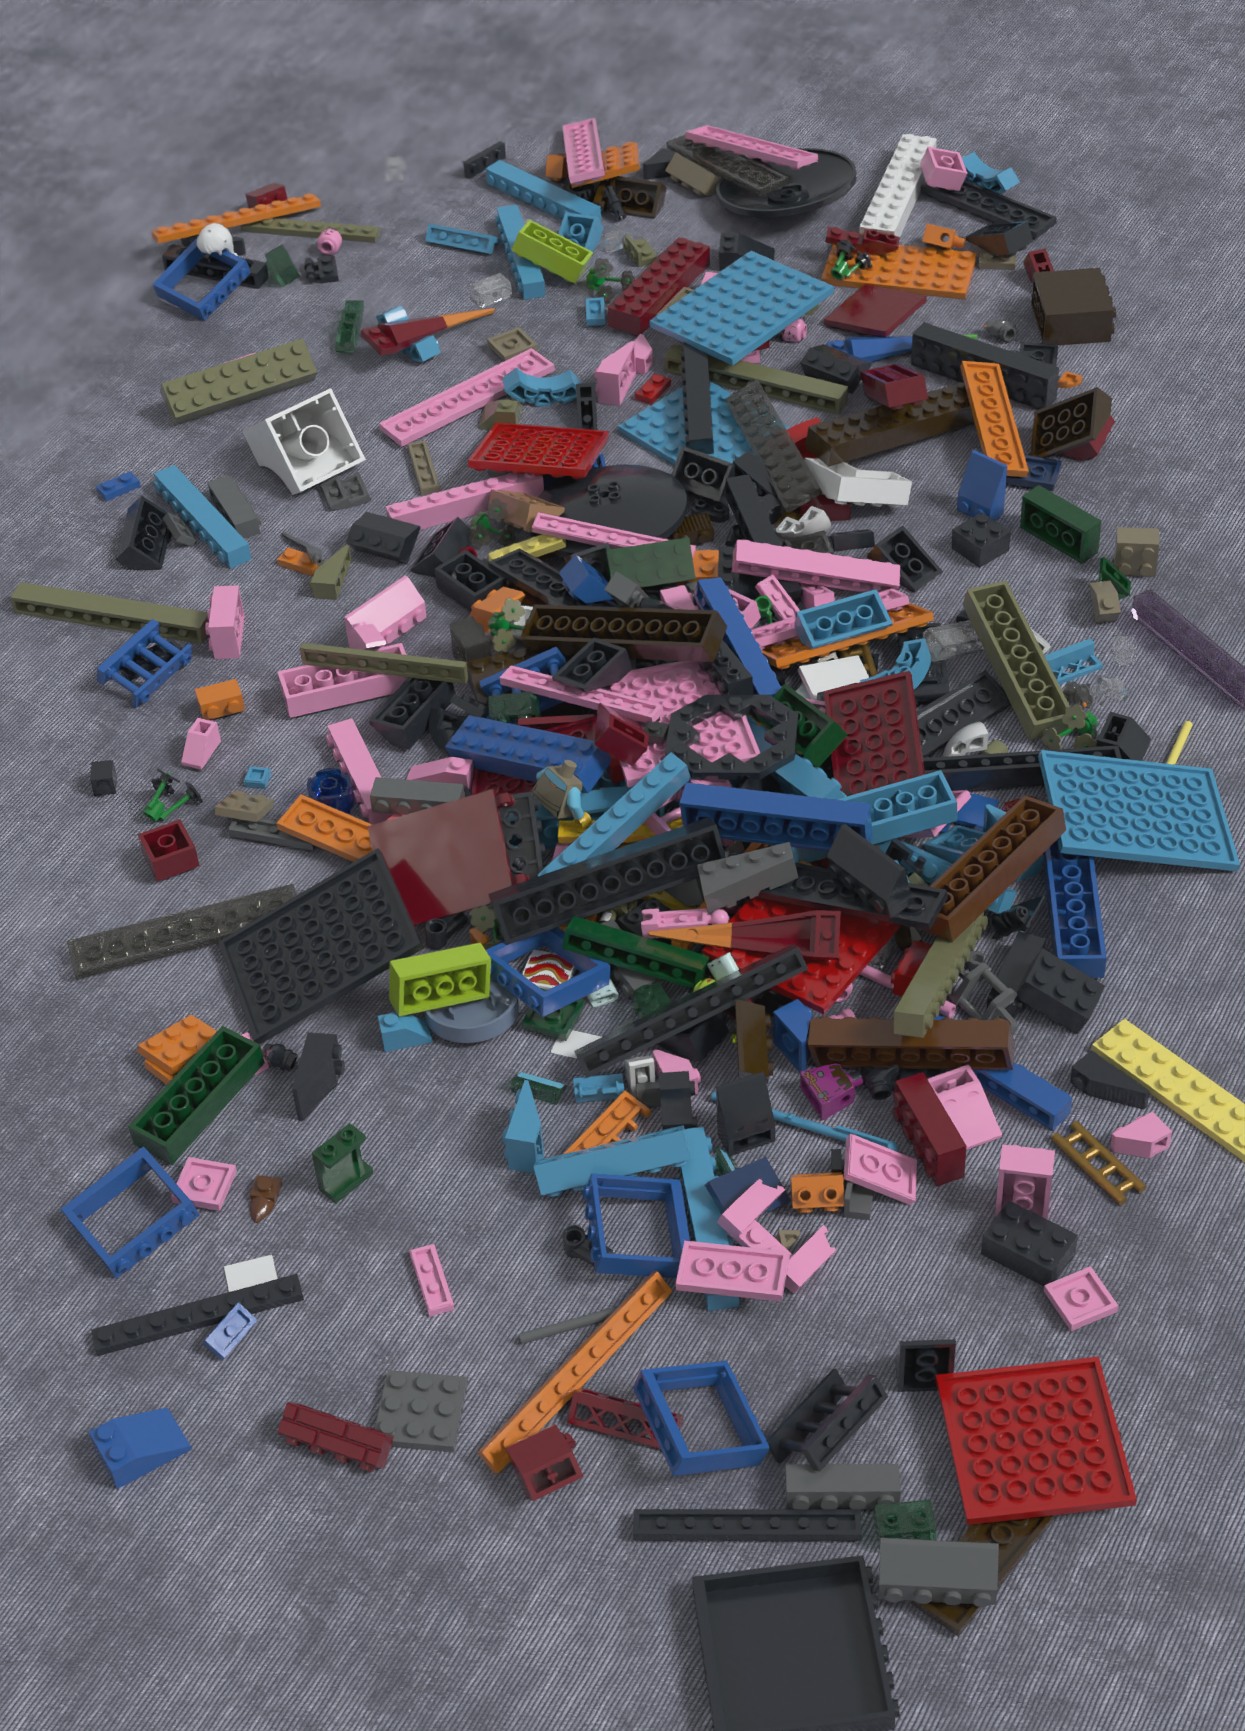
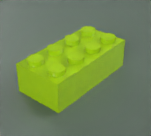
M530 219L518 232L511 249L519 257H525L531 260L533 264L548 269L550 273L558 274L566 281L575 284L586 271L594 253Z
M476 943L390 961L389 1000L398 1016H404L488 998L490 995L491 958L483 945Z

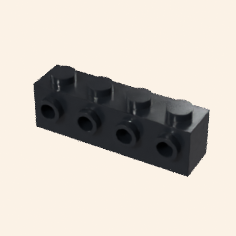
M723 640L714 662H698L701 670L707 673L711 683H715L721 695H753V676Z

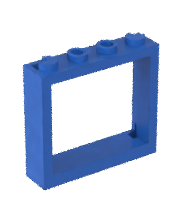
M197 237L152 285L158 297L205 321L251 272L246 260L224 249L221 256L217 252L208 255L233 268L200 303L173 290L178 282L207 254L198 249Z
M559 927L508 945L504 941L486 950L491 958L490 977L542 1017L609 985L610 965L608 963L562 949L565 932ZM545 945L558 956L574 965V968L582 974L544 992L507 964V962Z
M142 1147L61 1208L69 1223L116 1279L200 1216L193 1202L145 1147ZM150 1170H153L180 1201V1204L110 1256L82 1221Z
M591 1173L587 1185H583L582 1196L587 1202L585 1219L589 1220L588 1240L592 1241L590 1260L594 1262L595 1273L649 1276L652 1272L657 1271L661 1277L677 1278L684 1241H690L681 1181L676 1179ZM599 1196L665 1201L673 1258L606 1253Z
M727 1361L643 1369L640 1371L633 1385V1390L673 1476L761 1465L770 1447L758 1425L756 1416L749 1407L745 1394L736 1380V1375L733 1374ZM714 1385L743 1446L690 1453L661 1391Z

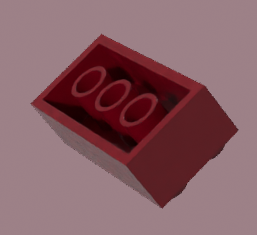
M924 1072L897 1080L895 1092H893L895 1106L892 1108V1114L897 1123L900 1122L903 1127L905 1139L911 1141L916 1158L918 1160L921 1159L923 1162L926 1176L932 1178L936 1187L964 1178L967 1145Z

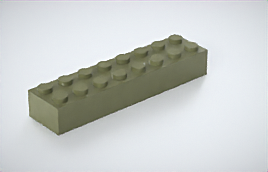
M302 338L161 383L160 393L175 426L315 380L317 370Z
M1007 580L967 589L963 607L1028 740L1042 738L1044 736L1043 730L1051 727L1055 728L1057 733L1068 729V724L1063 723L1062 717L1066 714L1065 709L1070 707Z

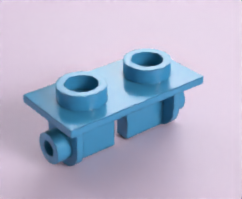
M622 1073L590 1076L588 1078H573L575 1103L617 1099L624 1092Z

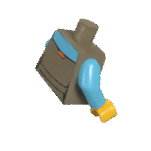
M565 760L563 765L548 766L536 774L538 782L531 791L533 797L537 796L538 801L558 819L574 817V823L581 824L582 828L592 823L590 815L584 812L581 807L583 784L573 775L577 767L576 763L571 760Z

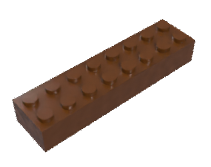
M1024 795L930 886L947 890L948 898L931 929L922 930L953 942L1066 831L1063 808Z
M822 1016L811 1018L808 1046L816 1067L837 1063L842 1068H862L864 1066L889 1068L896 1064L899 1066V1069H957L969 1065L972 1070H1013L1015 1042L1010 1021L1001 1018H994L992 1020H979L977 1018H968L967 1020H955L953 1018L933 1020L932 1028L928 1029L924 1038L894 1034V1018L880 1019L869 1017L868 1019H856L854 1017H844L843 1019H832Z

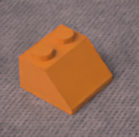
M502 587L498 591L493 590L486 596L485 600H478L471 606L472 611L469 618L486 635L491 631L488 626L489 619L493 616L494 612H502L501 608L505 606V600L511 598L514 601L519 600L522 602L525 594L506 587Z

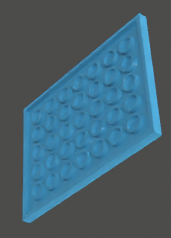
M750 251L650 320V327L734 365L834 293V286Z
M710 381L714 453L708 455L732 463L750 450L764 462L768 472L773 467L775 468L790 458L786 457L771 462L763 450V446L789 429V426ZM683 387L618 425L619 433L674 466L681 447H686L685 436H688L685 435L684 423L688 422L684 420Z
M1040 750L1038 758L1048 802L1051 805L1063 808L1066 831L1057 839L1060 853L1229 871L1238 870L1240 862L1212 769Z

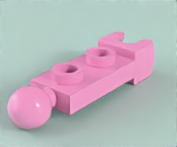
M707 908L659 912V909L642 910L643 921L641 922L643 937L649 939L659 938L649 936L648 932L708 926V924L728 923L729 916L727 912L721 909L715 910L711 915H708Z

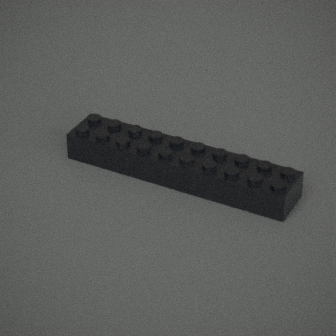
M710 817L500 889L489 893L488 896L501 937L506 945L568 924L574 916L585 918L699 878L697 865L723 859L726 856L717 824Z

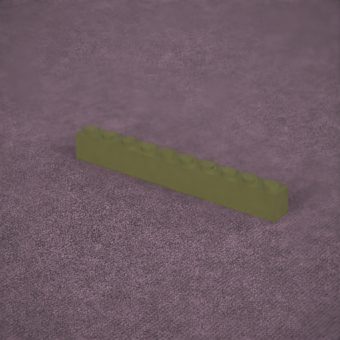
M673 344L664 356L665 372L680 376L686 374L682 373L681 362H685L681 361V350H684V346ZM708 354L709 378L716 385L837 415L840 414L848 402V386L742 360L731 365Z
M20 582L10 597L14 613L133 633H137L154 619L159 622V636L163 638L172 637L175 640L203 644L208 636L206 634V622H209L208 614L203 611Z
M984 912L953 942L937 936L894 1010V1034L924 1038L927 1030L932 1028L933 1019L938 1017L940 1007L945 1005L947 994H951L953 983H957L959 972H963L965 961H969L970 952L975 950L976 941H980L982 931L986 930L987 916H984Z

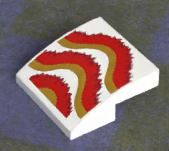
M533 950L522 975L539 988L549 990L571 979L576 968L556 953Z

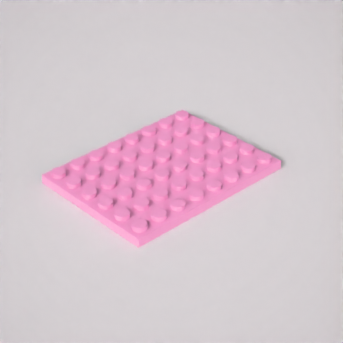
M679 661L631 670L618 683L600 688L663 705V713L655 722L666 724L670 723L671 713L704 695H721L715 683H711L707 673L701 670L699 663L693 661ZM720 711L692 727L700 733V741L689 747L710 762L728 753H731L743 762L760 754L745 715L734 721ZM633 720L644 729L646 723ZM667 738L664 744L648 743V749L633 766L619 760L628 788L634 787L665 758Z

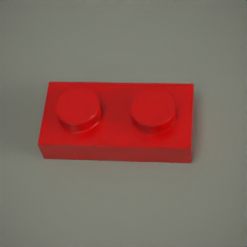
M654 374L635 393V400L652 405L671 386V379Z

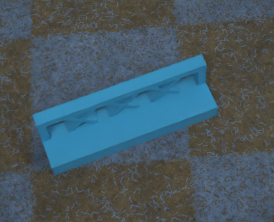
M435 224L428 225L425 239L426 242L491 255L494 244L500 245L501 240L491 235Z
M1091 639L1044 655L1054 676H1058L1056 680L1059 685L1103 668V664L1094 655L1095 643ZM1088 660L1094 664L1091 666L1081 665L1082 662ZM1072 668L1076 669V672L1067 673L1063 672V670Z

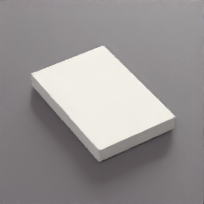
M858 655L799 666L798 673L810 698L813 700H817V693L856 682L859 683L860 680L869 678Z

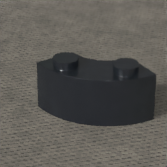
M689 1071L659 1073L662 1129L666 1130L684 1125V1129L697 1128V1116H692L691 1096H695V1081H690Z

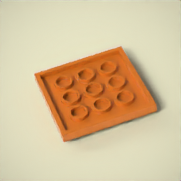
M626 142L623 146H611L605 151H601L605 176L598 180L588 179L581 184L571 183L572 188L639 171V148L637 142Z

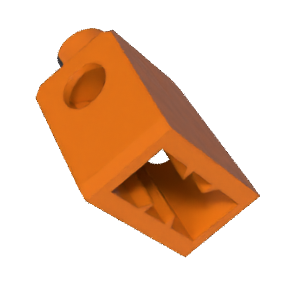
M928 223L926 224L922 239L925 245L952 250L954 246L964 248L966 241L965 237L957 236L955 230ZM945 236H949V240L947 242L943 241V238Z

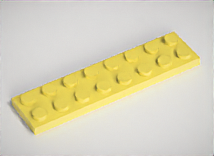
M1123 1019L1092 1044L1091 1050L1148 1089L1151 1095L1245 1162V1104L1126 1019Z

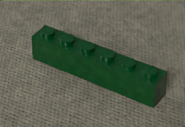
M576 916L572 918L565 928L562 945L564 950L692 989L695 988L699 981L705 979L707 964L710 958L703 954Z

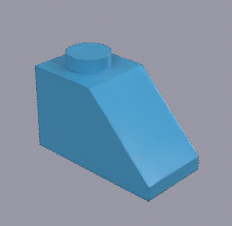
M397 1012L378 1015L385 1052L432 1043L430 1030L425 1020L410 1014L398 1016Z

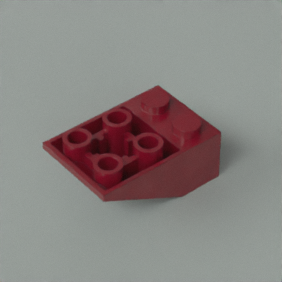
M599 703L594 745L601 751L608 752L617 757L621 762H626L633 766L648 749L649 734L638 723Z

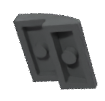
M359 472L342 481L339 476H336L321 484L332 510L346 509L371 501Z

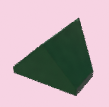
M1102 557L1100 559L1098 582L1111 581L1118 592L1119 600L1130 595L1131 581L1105 557Z

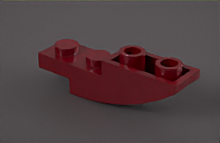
M828 226L825 243L837 245V242H840V240H848L856 248L852 255H856L858 251L868 255H878L898 250L900 237L891 233L878 232L874 229H864V233L859 234L855 231L850 232L841 230L838 227Z

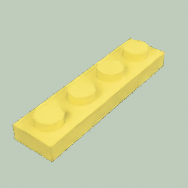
M542 534L490 552L489 561L519 548L534 557H539L565 548L566 539Z

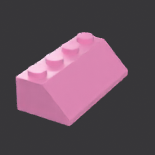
M405 575L344 618L346 631L353 628L355 623L365 622V625L374 624L385 639L386 645H388L427 617L424 600L410 579Z

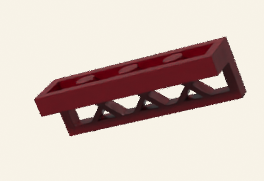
M585 1388L574 1390L567 1423L660 1448L651 1427L647 1423L648 1420L640 1403ZM578 1404L587 1405L593 1417L586 1421L576 1418ZM595 1408L602 1409V1411L598 1413ZM607 1411L613 1412L619 1421V1424L612 1428L605 1426L600 1415ZM671 1412L678 1428L681 1427L684 1415ZM621 1415L627 1416L628 1418L624 1420ZM633 1418L638 1419L644 1426L645 1431L639 1435L633 1434L626 1422ZM594 1419H596V1421L598 1422V1424L593 1423V1422H591V1421L594 1420ZM622 1426L624 1431L618 1430L617 1428ZM648 1433L650 1438L644 1437L643 1435Z

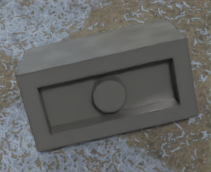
M847 1181L844 1217L870 1220L874 1191Z

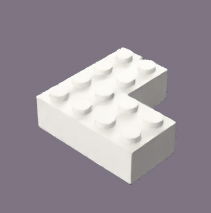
M805 458L801 482L807 484L808 488L816 489L817 493L825 494L826 498L834 499L835 503L843 505L847 504V502H852L855 505L861 506L865 503H870V505L881 507L882 504H888L890 507L899 508L900 505H908L912 481L894 472L858 470L845 462L828 467L821 459Z

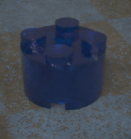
M325 768L317 771L316 776L312 779L311 777L308 779L307 791L309 798L346 814L351 813V808L354 805V795L349 774L341 773V769Z

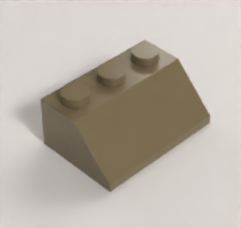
M678 153L674 154L665 170L671 174L669 178L677 183L681 180V185L689 190L693 187V192L700 196L705 194L710 197L716 194V186L720 178Z

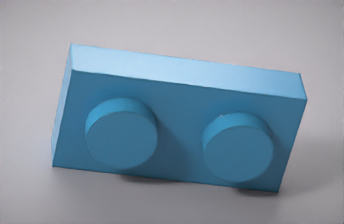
M604 298L586 299L587 326L605 325Z

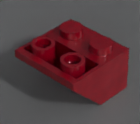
M556 1424L505 1448L527 1500L535 1501L584 1477L572 1449Z

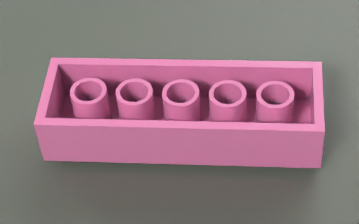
M402 643L369 650L406 655ZM311 665L278 671L281 692L290 718L394 694L409 678Z

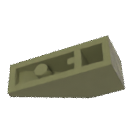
M349 545L343 546L315 570L314 576L309 580V589L313 592V598L338 599L352 561Z

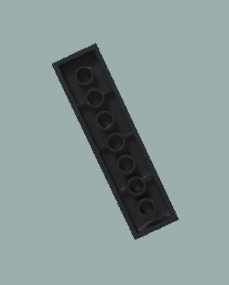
M925 322L912 333L911 365L964 382L960 368L962 361L996 363L1000 365L1009 399L1037 409L1050 406L1057 399L1059 367Z

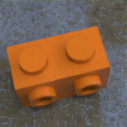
M236 679L194 689L200 713L205 720L245 711L243 696Z
M842 1172L790 1175L792 1208H797L798 1212H813V1208L823 1207V1211H838L839 1206H844Z

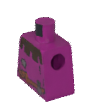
M837 1063L800 1072V1089L822 1121L854 1102V1087L863 1084L859 1071L846 1075L840 1064Z

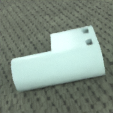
M730 952L707 964L716 981L739 970Z
M610 978L609 985L587 995L593 1007H598L617 1000L619 994Z

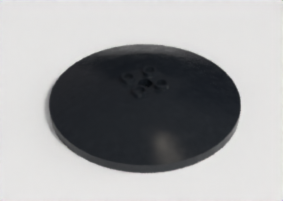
M796 148L818 154L817 162L811 163L810 166L800 167L799 170L790 169V166L786 165L778 166L775 162H763L760 158H750L732 167L719 179L716 186L717 198L725 209L744 216L768 218L802 214L827 206L846 195L856 182V167L851 159L841 153L817 148Z
M622 464L591 468L586 477L574 479L571 476H567L549 486L537 497L564 507L565 510L559 517L666 539L677 530L684 521L688 510L685 489L675 477L662 470L642 465ZM530 532L531 537L542 535L539 533ZM566 539L565 548L550 553L565 558L595 547V545Z

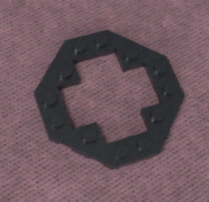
M704 695L671 713L665 757L672 752L687 765L690 777L694 780H704L707 776H718V780H737V776H748L750 780H761L795 760L798 713L770 695ZM720 711L734 721L750 712H754L775 726L764 733V740L773 746L746 762L741 761L731 753L710 762L689 747L700 741V733L692 727Z

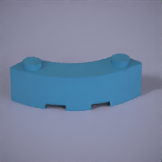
M975 152L962 158L967 171L964 179L999 194L1020 183L1011 167L1006 170L993 169L983 163Z
M402 305L393 307L376 316L379 323L409 319ZM428 335L400 350L403 354L408 353L411 355V360L423 362L441 353L439 343L433 335Z
M515 368L502 378L504 390L508 395L522 403L525 401L541 407L550 406L551 403L557 402L565 404L577 399L576 384H582L581 380L570 369L557 376L541 378L530 376Z
M925 638L904 642L901 654L896 660L897 664L890 671L884 670L875 676L862 679L860 682L910 671L915 690L926 676L931 663V654Z

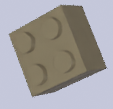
M1117 527L1113 566L1124 576L1156 577L1159 529Z

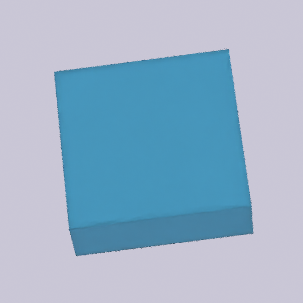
M249 766L243 781L244 787L266 789L271 776V769Z

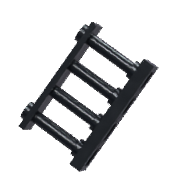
M832 1369L766 1440L770 1447L769 1450L777 1463L780 1464L792 1451L803 1453L811 1468L815 1471H821L888 1398V1395L876 1375L868 1374L855 1387L845 1385L837 1369ZM843 1396H847L841 1405H836ZM826 1414L831 1415L823 1424L819 1423ZM809 1433H814L806 1442H802Z

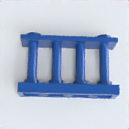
M152 619L97 667V681L104 685L109 680H114L133 694V707L137 708L141 703L147 702L150 695L183 665L189 664L192 659V645L187 644L182 650H179L159 636V622ZM155 642L174 657L169 662H165L146 647L150 643ZM137 655H142L158 666L160 670L152 675L132 661V659ZM123 667H127L146 680V682L139 688L118 672Z
M554 647L514 666L542 674L550 673L551 676H554L559 671L558 669L566 664V659L558 648ZM507 669L479 681L480 687L490 699L493 698L495 713L487 716V719L515 724L520 718H528L565 702L535 693L534 696L523 700L520 689L501 685L500 676ZM512 690L515 704L503 709L501 694Z

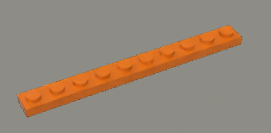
M305 194L303 197H290L285 201H273L267 205L259 204L254 208H241L236 212H224L223 215H210L201 220L193 219L187 223H175L174 226L158 227L156 230H152L151 234L152 238L159 244L199 235L204 227L212 223L230 228L321 207V202L314 194Z
M657 1271L652 1272L477 1452L493 1473H499L510 1462L505 1448L540 1431L573 1396L574 1390L581 1388L673 1292Z

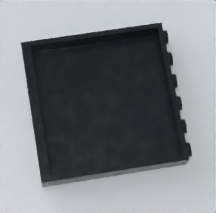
M864 1555L692 1577L693 1598L713 1731L895 1730V1718L900 1717L898 1700L892 1699L890 1690H894V1679L892 1671H886L885 1663H889L888 1649L886 1644L881 1645L880 1636L884 1635L881 1618H876L875 1610L878 1609L877 1594L870 1590L869 1584L873 1583L871 1566L865 1565Z

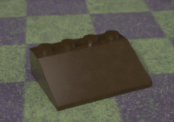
M1096 387L1034 411L1030 456L1048 458L1096 440L1111 415L1112 398Z

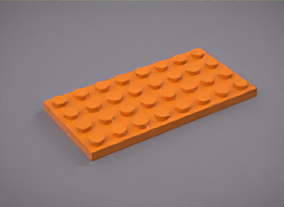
M833 244L821 281L832 286L861 288L864 284L926 296L965 300L977 261V253L899 244V248L896 251L869 255L871 257L870 263L873 266L871 269L867 267L862 270L858 267L851 273L849 278L844 276L842 280H838L830 273L838 260L836 257L837 247ZM853 255L852 260L845 261L849 265L848 270L856 265V255Z
M909 603L903 605V608L900 610H887L893 623L890 627L814 649L802 644L800 639L789 638L779 645H765V648L761 651L764 657L768 659L770 665L778 669H785L795 662H808L811 657H825L834 650L844 651L854 644H867L870 639H884L890 633H904L913 626H926L927 622L934 620L933 612Z

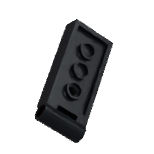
M927 623L923 627L913 626L904 633H897L899 655L903 649L904 642L925 638L931 654L929 670L923 681L914 690L915 702L935 701L950 692L940 623Z

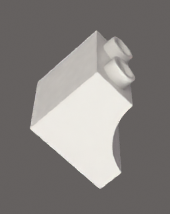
M331 388L242 431L258 465L266 466L273 470L283 480L292 495L304 491L366 460Z

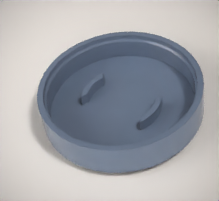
M490 977V995L488 998L424 1011L425 1020L428 1027L443 1039L458 1043L481 1042L502 1034L513 1025L520 1012V1000Z

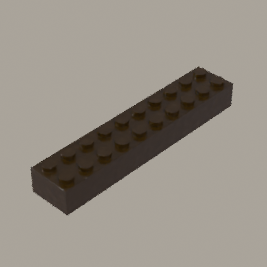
M961 382L935 391L927 392L928 399L923 400V404L911 405L907 403L903 404L904 408L896 410L881 405L809 426L805 447L829 467L975 424L965 383Z
M534 605L519 640L530 654L538 655L557 647L563 656H575L588 642L596 638L625 648L629 659L714 662L728 626L718 611Z

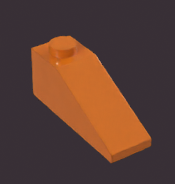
M566 154L547 155L545 176L551 177L552 181H561V179L567 178L569 174Z

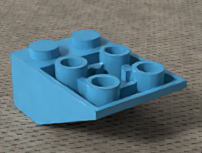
M524 1080L522 1089L517 1090L515 1098L516 1107L510 1110V1124L503 1131L502 1142L506 1144L504 1158L508 1160L509 1170L535 1174V1161L541 1160L544 1157L542 1129L529 1082Z

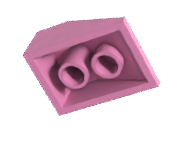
M629 342L602 360L600 366L595 369L594 378L597 379L595 390L596 395H598V403L621 405L636 375L635 342Z

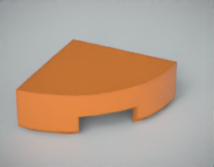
M1065 371L1058 380V387H1075L1082 382L1083 376Z

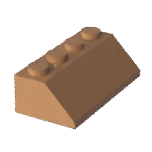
M491 489L488 510L499 508V512L492 514L494 519L502 520L507 524H513L514 527L523 528L527 532H532V525L538 512L559 517L565 510L564 507L527 493Z

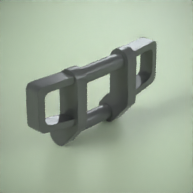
M981 963L969 974L964 970L959 972L958 976L963 979L957 992L952 989L951 994H947L957 1007H961L971 1018L992 1020L1000 1016L1004 1020H1009L1012 1033H1014L1018 1024L1005 1008L1015 1000L1017 993L1012 988H1007L991 972V968L986 963ZM983 979L1000 993L999 996L992 1000L984 1015L968 1001L976 985Z

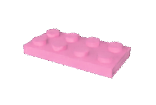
M684 1241L676 1280V1290L782 1302L789 1263V1252Z

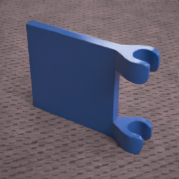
M970 793L971 798L957 812L958 821L954 823L974 827V830L983 832L985 805L990 804L997 808L999 800ZM950 823L946 824L940 832L948 831Z

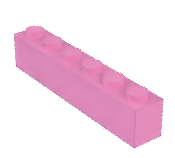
M353 719L328 725L329 735H326L329 748L333 747L332 752L335 761H340L339 767L342 775H346L348 788H353V797L356 803H360L359 808L362 817H367L370 824L387 820L394 814L372 812L370 793L375 777L381 778Z

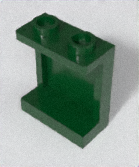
M350 1123L312 1152L319 1191L335 1204L373 1175L372 1167L362 1160L360 1145L366 1141V1136Z

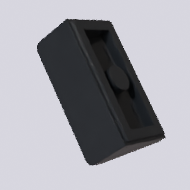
M870 529L830 534L835 551L875 546L874 532Z

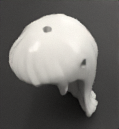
M212 223L201 230L197 239V247L201 252L207 254L217 252L221 256L222 250L225 249L238 256L233 249L232 236L223 225Z

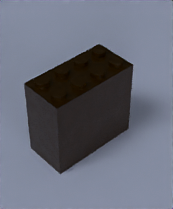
M1100 268L1033 273L1031 306L1043 344H1058L1060 346L1111 342V334L1115 332L1113 318H1116V307H1113L1112 296H1109V286L1105 285V275H1102Z

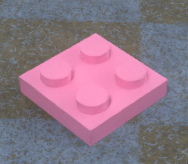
M188 1157L176 1184L193 1202L195 1207L220 1211L237 1173L236 1165ZM172 1193V1203L180 1204V1201Z
M1091 1266L1044 1285L1045 1294L1070 1331L1118 1312V1304Z

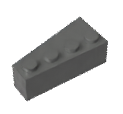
M790 842L697 865L709 915L724 906L731 908L737 905L736 901L747 896L750 899L754 898L763 889L768 888L772 890L798 878Z

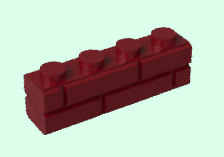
M288 1402L286 1404L283 1419L278 1428V1434L285 1436V1442L300 1446L301 1442L310 1445V1451L319 1454H325V1451L335 1453L333 1458L349 1463L350 1459L359 1462V1468L373 1472L375 1468L385 1467L389 1455L388 1452L394 1436L296 1402Z

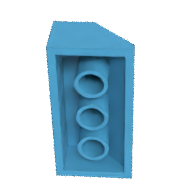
M875 589L798 611L794 627L802 644L814 649L890 627L893 623Z

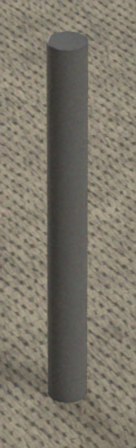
M619 1306L519 1333L520 1343L524 1344L605 1321Z

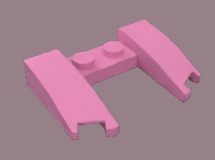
M759 1179L721 1215L717 1223L743 1247L788 1251L756 1221L785 1189L781 1186H777L776 1189L762 1184V1180ZM824 1225L794 1255L789 1252L785 1287L793 1294L836 1251L835 1247L830 1248L825 1236L828 1231Z

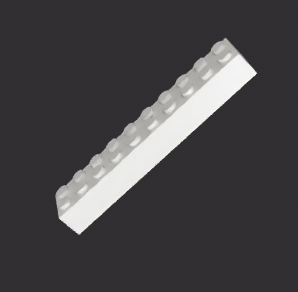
M913 134L902 135L860 225L859 234H863L864 229H874L878 232L901 236L921 191V185L925 182L920 162L927 147L936 148L937 138L914 136Z

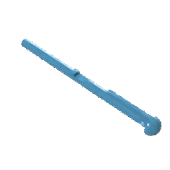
M716 1091L713 1092L711 1100L715 1102ZM772 1109L773 1117L776 1121L846 1142V1138L851 1133L898 1152V1146L892 1140L888 1141L839 1125L833 1128L796 1117L793 1113H784Z

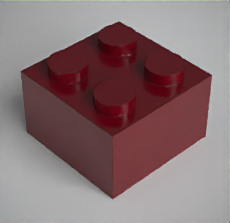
M180 819L138 834L142 854L157 882L200 866L196 847Z

